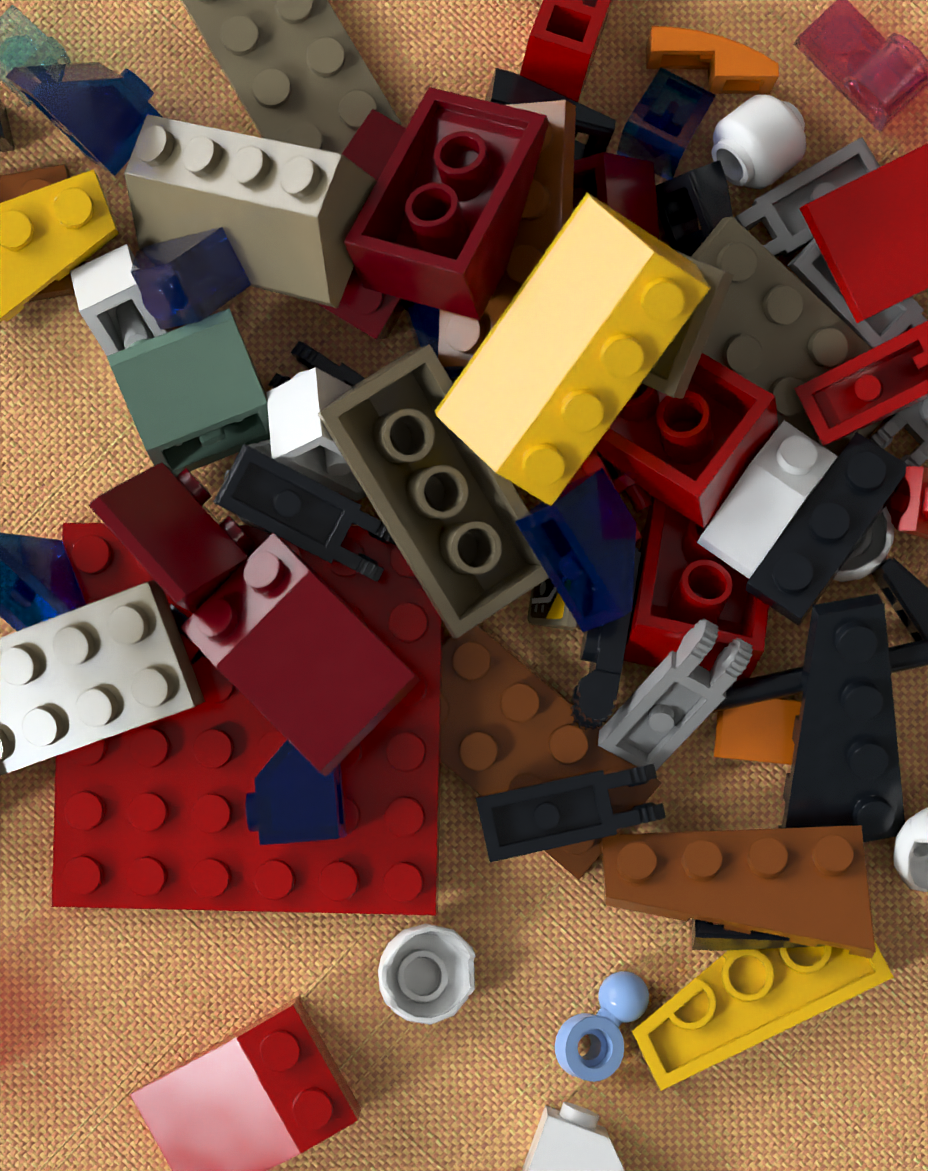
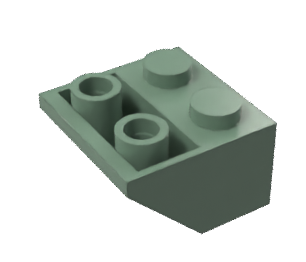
M230 308L213 315L197 317L185 326L152 339L136 341L126 349L107 356L129 412L154 466L163 462L178 475L185 468L192 471L238 453L243 444H258L261 441L270 439L267 396Z

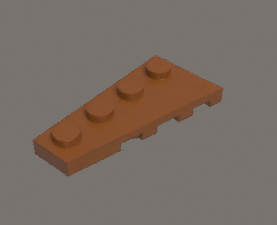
M861 825L616 834L601 839L604 900L606 906L686 922L692 918L722 924L726 930L750 934L752 930L787 937L791 943L817 947V944L847 949L851 955L871 959L875 954L876 949Z

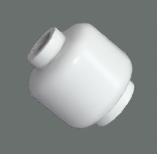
M754 95L717 123L713 133L712 159L714 162L721 161L728 182L736 186L744 185L748 188L763 189L771 185L802 160L806 151L804 119L799 110L787 101H781L772 95Z

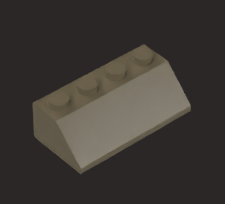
M147 114L124 172L140 256L149 261L338 308L354 267L344 241L377 182L375 178L342 154Z
M429 344L405 353L363 379L317 414L451 636L457 639L563 568L512 482L497 474L436 416V408L446 396L453 383Z

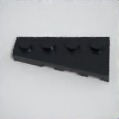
M877 593L813 605L801 677L803 695L800 714L795 715L792 740L795 744L791 771L786 773L783 822L782 825H778V828L861 825L863 842L896 837L905 824L884 602Z

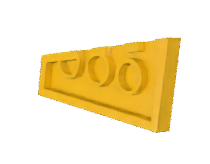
M875 942L876 951L872 959L851 955L847 949L827 945L727 950L632 1031L659 1090L662 1091L894 978L877 943Z

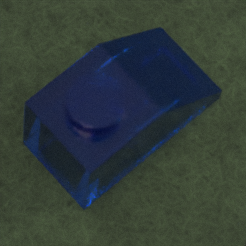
M98 62L14 67L6 76L89 160L114 176L129 161L147 114L162 117L148 102L154 95L153 91L127 68L119 75Z
M222 227L145 246L136 252L130 272L141 292L145 308L155 318L160 330L200 322L251 286Z
M603 468L567 484L552 506L542 501L515 521L582 632L622 618L632 611L636 522Z
M286 740L255 777V792L246 794V818L249 831H259L260 845L330 840L346 837L341 762L325 777Z

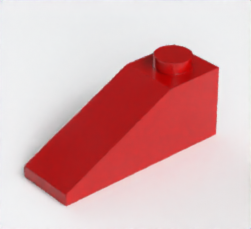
M543 0L529 36L520 75L579 102L613 0Z
M928 320L794 388L823 446H827L928 399Z

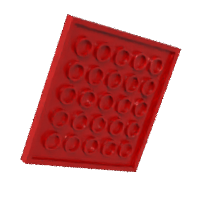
M63 523L60 615L154 580L104 523ZM239 525L255 543L246 551L250 556L272 534L249 525ZM351 526L341 546L355 554L362 553L376 560L378 565L384 568L377 582L334 559L332 563H329L279 537L319 574L421 681L325 777L208 658L201 657L195 664H192L206 702L56 756L52 907L392 915L438 914L443 621L396 545L392 543L385 544L369 535L367 530L360 526ZM164 591L169 606L172 604L188 618L193 615L192 612L177 605ZM180 634L191 661L199 648Z

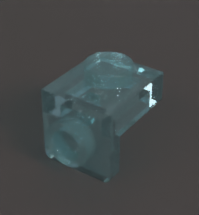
M12 4L0 17V81L29 107L38 97L44 99L59 88L67 75L65 68L71 63V60L63 46L53 36H46Z

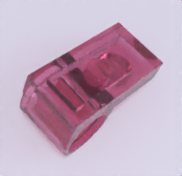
M836 0L797 37L794 43L808 60L879 132L884 130L928 87V60L918 47L909 39L897 33H893L885 39L848 0Z

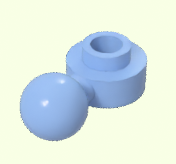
M619 971L609 975L599 988L598 1000L600 1010L597 1014H577L563 1023L556 1036L555 1054L558 1063L565 1072L574 1077L595 1082L610 1077L618 1069L624 1055V1040L619 1026L621 1023L633 1022L640 1018L649 1005V990L641 977L628 971ZM588 1035L591 1046L587 1054L581 1057L578 1052V1043L583 1036Z

